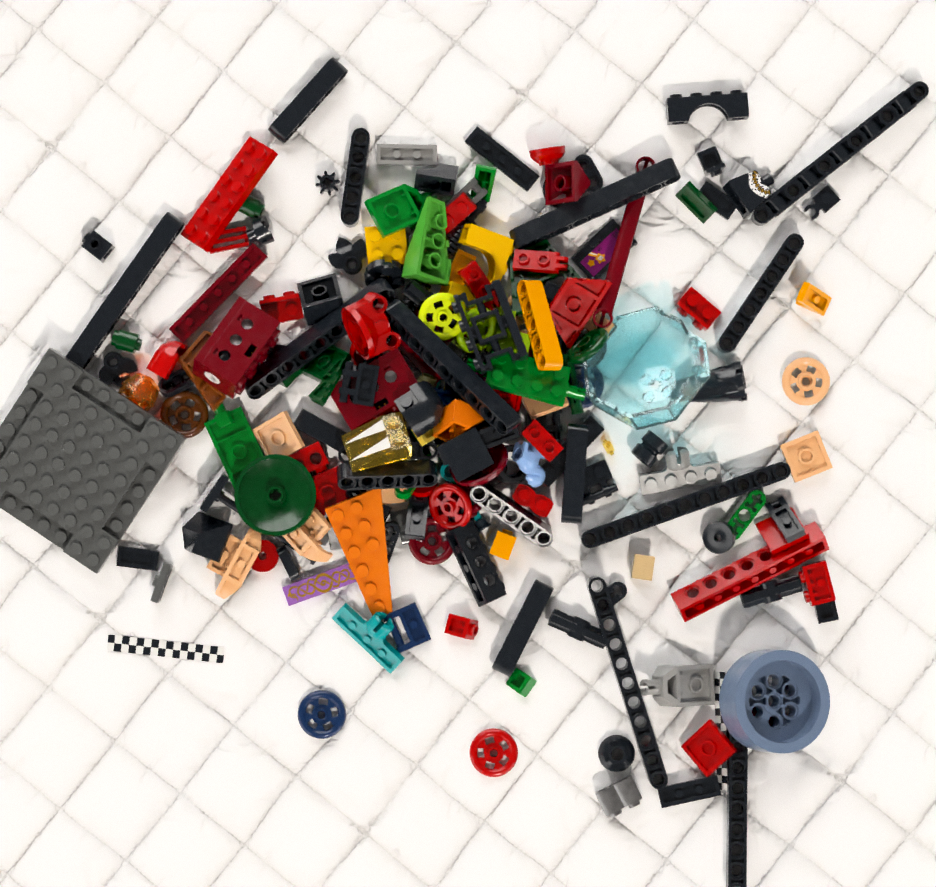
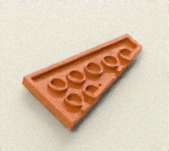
M370 489L325 508V512L372 616L376 612H384L386 614L393 612L382 489Z

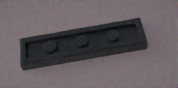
M478 126L465 140V144L524 191L528 192L540 176Z

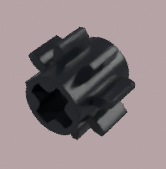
M324 171L322 177L317 175L320 183L315 184V186L322 188L320 190L321 195L324 192H328V195L331 196L333 190L339 191L336 184H339L340 180H334L335 172L328 175L327 171ZM326 179L333 182L329 188H326V185H322L325 184Z

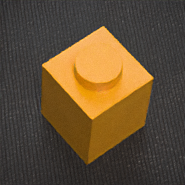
M504 528L502 532L497 531L489 554L509 560L517 539L513 536L514 532Z

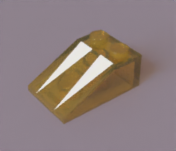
M401 412L380 416L341 436L352 472L412 458V444Z

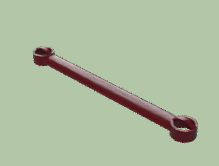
M647 156L639 158L635 165V173L639 171L638 165L640 162L645 161L643 169H645L649 162L651 165H654L655 161ZM645 196L626 204L605 280L611 281L612 285L592 316V322L596 328L607 329L613 321L612 313ZM602 312L599 324H597L596 314ZM607 313L610 317V321L608 324L603 326L604 318Z

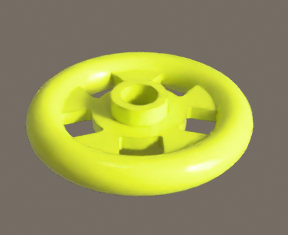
M436 293L428 297L421 305L418 318L441 340H449L461 332L458 321H461L459 313L452 314L448 308L451 302H454V295L450 293ZM442 301L443 306L435 309L434 303ZM461 302L463 311H464L465 316H466V310H465L464 304ZM427 313H433V321L427 322ZM446 314L445 320H440V315ZM452 319H455L457 321L456 325L450 328L448 325ZM436 325L443 327L442 333L434 331Z

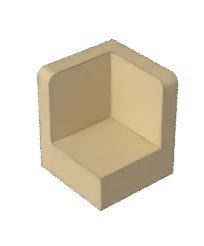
M634 554L631 578L652 581L655 557Z

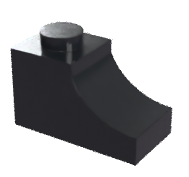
M439 163L437 167L432 169H417L414 188L418 191L454 196L459 166Z

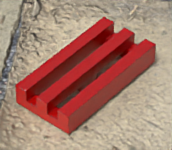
M246 226L224 230L220 236L243 232V234L218 239L214 245L244 239L245 242L218 248L212 247L209 251L210 254L249 247Z

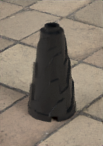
M741 361L697 374L691 378L675 381L673 384H670V388H667L669 400L673 399V402L677 404L688 402L748 401L747 393H745L747 388Z

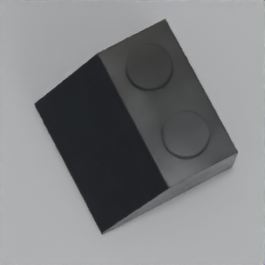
M336 273L297 283L308 326L318 323L344 304Z

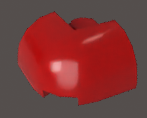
M168 341L160 345L146 369L167 380L177 363L180 364L179 358L189 346L179 341Z

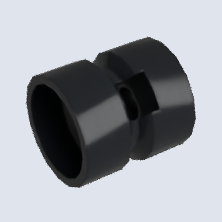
M648 430L641 438L642 443H637L631 450V453L643 464L651 468L658 460L657 455H662L669 446L655 433Z

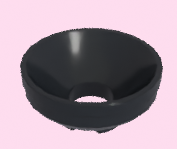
M611 735L601 742L598 749V758L607 770L621 772L629 768L633 763L635 749L631 741L626 737ZM615 748L621 749L623 751L622 759L614 760L611 757L612 750Z

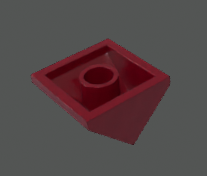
M573 160L545 165V205L576 202L580 199L591 182L578 161Z

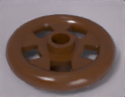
M185 390L173 397L166 398L161 407L160 418L161 421L185 437L192 438L205 428L204 423L208 422L209 411L206 402L200 395ZM187 399L195 402L193 408L185 404ZM177 400L181 405L174 411L170 406ZM183 411L188 412L187 418L181 417ZM195 412L201 413L199 421L193 420ZM173 415L178 422L174 425L169 421V417ZM190 423L191 429L183 431L182 424Z

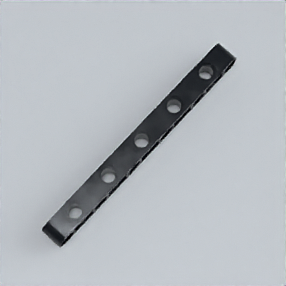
M917 81L894 97L765 199L753 211L751 215L752 222L757 226H764L774 217L779 216L913 110L928 95V85L925 82ZM914 88H920L923 95L916 96ZM884 112L889 113L892 118L891 121H885L882 114ZM852 137H857L860 140L859 146H854L851 143ZM820 162H826L829 165V170H821L819 167ZM788 187H795L798 194L796 196L790 195ZM758 211L764 212L766 220L761 221L757 219L756 213Z

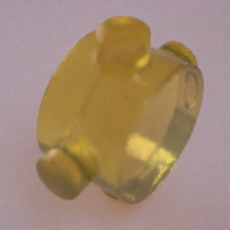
M604 439L602 446L606 453L611 456L614 455L615 449L609 440Z

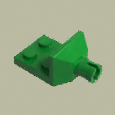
M402 184L367 199L364 204L382 238H385L407 227H410L411 231L415 230L426 197L438 198L437 195L432 196L434 193L423 192L420 194L417 189Z

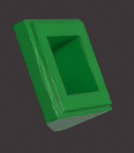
M516 667L505 684L520 695L527 697L537 681Z

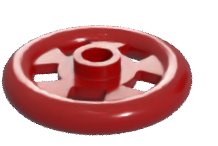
M443 483L436 486L431 492L429 510L433 519L440 526L453 530L459 526L464 527L469 522L472 516V503L468 494L460 486L453 483ZM442 492L446 496V498H444L443 500L439 498V495ZM453 492L459 496V499L452 497ZM437 506H441L443 514L440 515ZM460 507L464 508L463 515L458 513ZM448 516H454L455 522H450Z
M491 728L480 732L473 739L469 755L472 765L479 773L488 777H499L507 774L516 764L518 748L515 740L509 733L501 729ZM493 737L495 742L486 745L485 739ZM503 740L509 746L506 750H503L499 744ZM478 748H484V757H478ZM492 749L497 750V756L492 757L490 751ZM505 755L509 759L505 765H502L499 761ZM486 761L495 763L494 768L485 767Z

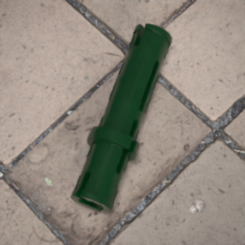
M567 354L562 355L563 366L568 367L569 365L571 368L569 385L579 387L575 365L571 364L567 359ZM569 397L571 414L584 413L582 401Z

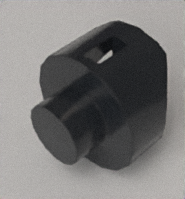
M266 216L251 221L253 228L246 230L250 243L258 241L261 247L275 241L272 233L268 230L269 223Z

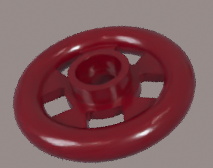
M427 517L425 540L420 542L409 539L408 545L412 555L418 561L427 565H437L445 562L453 554V551L448 541L442 542L440 533H447L451 530L440 526L433 517ZM428 525H436V531H428ZM430 537L435 539V543L433 545L429 544L428 539ZM441 546L444 552L437 556L435 550ZM422 547L430 551L427 556L420 552Z

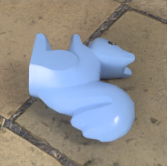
M524 441L522 445L520 442H516L511 458L517 463L519 469L526 474L525 479L529 485L535 488L541 486L545 481L546 475L544 469L538 464L540 459L546 458L530 442Z

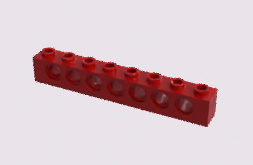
M814 521L804 526L809 534V538L774 555L765 546L671 593L670 595L675 607L684 622L829 550L826 537L817 523Z

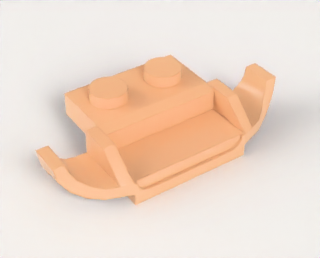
M316 507L309 520L301 528L293 533L283 535L300 556H304L309 560L328 562L333 556L331 552L321 547L323 543L320 541L332 528V525Z
M249 528L243 540L230 534L220 562L209 561L206 568L223 576L215 595L225 599L242 587L261 551V533Z

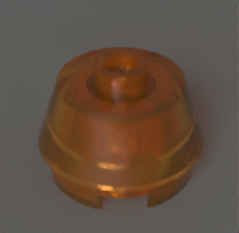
M136 373L123 381L119 389V393H124L128 399L146 411L155 407L160 391L151 377L141 373Z

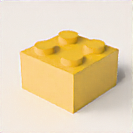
M376 226L364 227L368 264L375 260L385 259V262L391 263V260H395L404 267L405 256L408 251L406 229L382 238Z

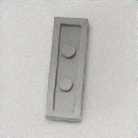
M377 144L376 164L437 166V145Z

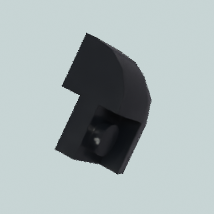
M428 381L417 382L409 386L410 391L394 400L417 438L441 422L440 418L443 414L444 404L432 384Z

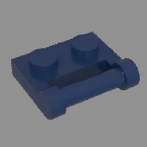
M415 602L387 614L383 619L384 622H387L389 618L393 620L394 628L391 634L397 645L396 650L399 653L431 640ZM397 616L400 617L410 640L409 643L405 644L394 621V618Z

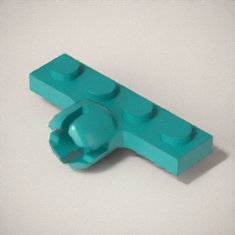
M345 603L331 619L391 674L405 659L386 640V636L394 628L393 620L389 618L384 624L382 620L387 614L376 612L366 621Z

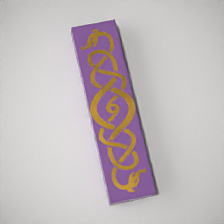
M349 563L289 584L282 587L288 606L357 581Z

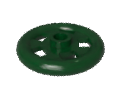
M596 328L581 336L570 348L567 354L568 361L571 364H579L593 357L605 345L608 339L607 330Z

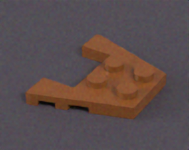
M204 330L179 358V363L211 410L215 412L226 399V395L192 373L194 358L213 334Z

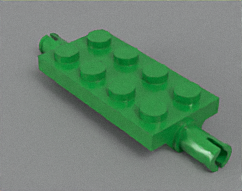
M507 354L490 360L493 370L483 374L485 382L492 389L563 407L566 396L584 401L586 395V388L569 385L570 367L562 366L559 371H541L537 368L535 358L532 357L512 363L510 355ZM468 358L467 365L476 373L481 374L480 370H475L472 359Z
M222 403L214 412V419L204 423L235 490L237 479L244 468L255 459L264 455L242 407L240 406L229 411L226 410L224 403Z

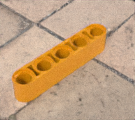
M520 280L517 285V294L537 368L541 371H559L563 366V356L544 286L540 280Z

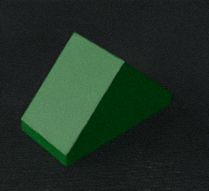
M477 164L474 177L478 180V184L488 191L483 199L490 202L497 168ZM471 190V196L474 197L476 193Z

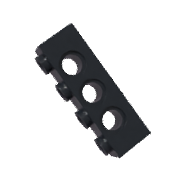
M472 520L464 527L459 526L445 533V536L478 607H481L507 593L504 583L496 572V566L489 557L487 546L482 542L479 529ZM467 541L470 543L471 548L467 546ZM475 559L479 562V567L476 565ZM484 578L487 579L488 585L485 584Z

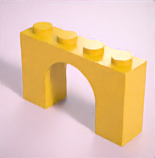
M464 224L458 243L476 249L485 256L488 262L487 278L491 284L492 281L498 279L501 281L508 268V258L514 250V240L474 224ZM449 281V285L444 286L442 293L461 295V293L465 292L468 301L475 299L466 286L453 281ZM476 306L469 309L465 308V310L469 311L473 308H476Z

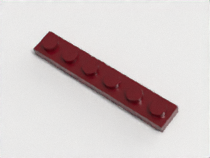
M252 243L169 330L182 343H185L259 268L268 256Z

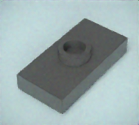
M164 562L160 574L155 575L152 586L155 588L150 601L155 603L161 601L173 568L172 564Z

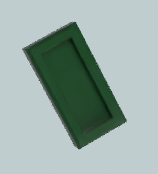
M690 181L675 195L703 224L718 210Z

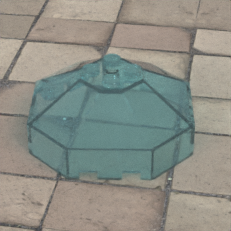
M657 306L617 316L612 322L614 326L608 332V339L605 345L593 357L583 362L587 396L595 407L635 430L676 421L711 376L706 341L689 332L680 318L664 313ZM658 380V382L661 383L660 385H658V388L655 389L654 386L651 387V385H654V381Z

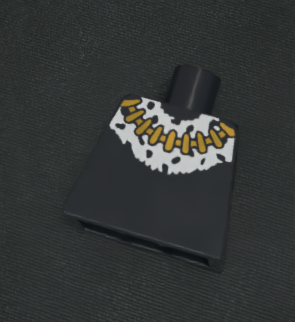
M754 170L729 180L722 188L743 219H745L771 194L768 187L774 184V179L768 173L761 177Z

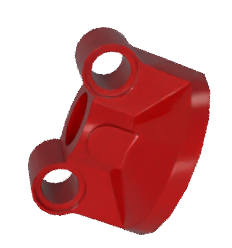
M368 292L364 298L342 308L341 311L342 321L350 341L360 356L367 360L387 350H395L401 344V337L391 330L389 321L384 313L388 305L387 300L376 292ZM378 299L377 305L373 307V301ZM391 335L390 342L386 343L387 337Z

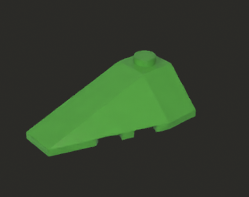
M430 196L426 197L405 256L403 278L413 279L418 283L449 285L452 265L451 259H448L447 247L450 246L449 240H446L447 217L445 202Z

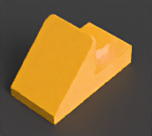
M804 282L798 293L796 304L824 316L832 298L812 284Z

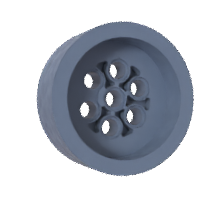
M764 649L742 656L730 667L720 688L719 706L727 730L739 743L756 751L785 754L807 747L820 735L829 715L830 693L823 673L808 657L790 650ZM769 676L772 677V683L770 685L768 683ZM786 685L788 686L787 695L784 692V688ZM753 686H755L756 688V694L754 696L752 694ZM770 696L773 700L771 705H769L768 699ZM786 706H788L789 713L787 715L785 714ZM754 707H755L756 710H757L755 716H753V714H752V709H753ZM770 717L773 718V724L771 726L769 725Z

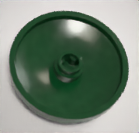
M280 454L262 456L248 464L239 475L234 492L235 505L242 520L254 531L268 536H283L301 528L311 517L317 497L314 480L307 468L296 459Z

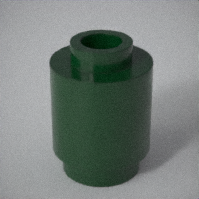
M249 195L238 211L251 218L255 217L258 219L265 208V204L262 203V200Z
M121 329L120 331H114L111 345L115 346V349L135 354L136 350L140 351L143 340L140 339L139 334Z

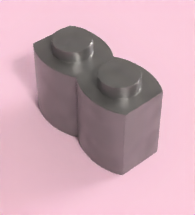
M631 775L595 793L605 815H610L611 818L621 814V809L629 806V808H633L639 805V800L642 799Z

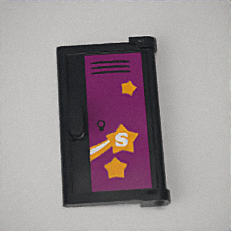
M613 218L570 258L587 275L588 279H599L608 271L620 225ZM633 239L631 248L638 244L636 239Z

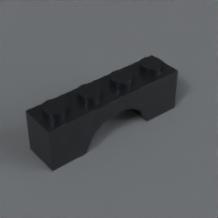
M732 90L730 94L714 91L710 92V95L703 96L702 93H691L689 97H682V94H673L665 101L667 125L687 124L692 113L702 107L718 109L727 121L747 120L749 118L748 93H742V90Z

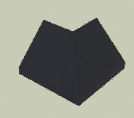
M197 512L182 527L184 549L196 555L220 562L234 524L202 512Z

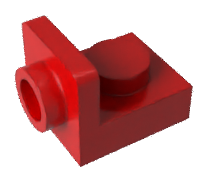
M449 613L444 633L474 640L478 633L479 621Z

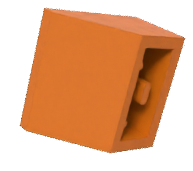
M454 399L443 408V414L440 418L441 422L433 428L432 436L447 442L478 426L485 419L463 400Z

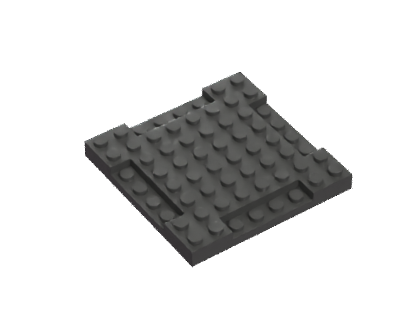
M49 348L0 426V508L63 549L64 553L97 574L109 559L187 437L55 349Z

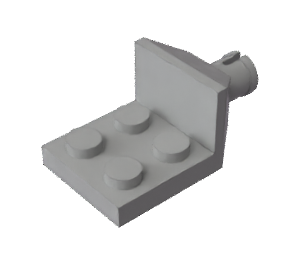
M713 664L658 665L651 680L642 679L640 682V686H648V688H640L641 694L643 696L652 695L659 706L715 705Z

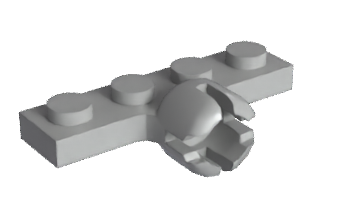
M677 447L678 457H676V452L673 448L667 449L665 451V469L639 474L641 493L646 495L722 482L719 461L691 464L689 451L686 447Z

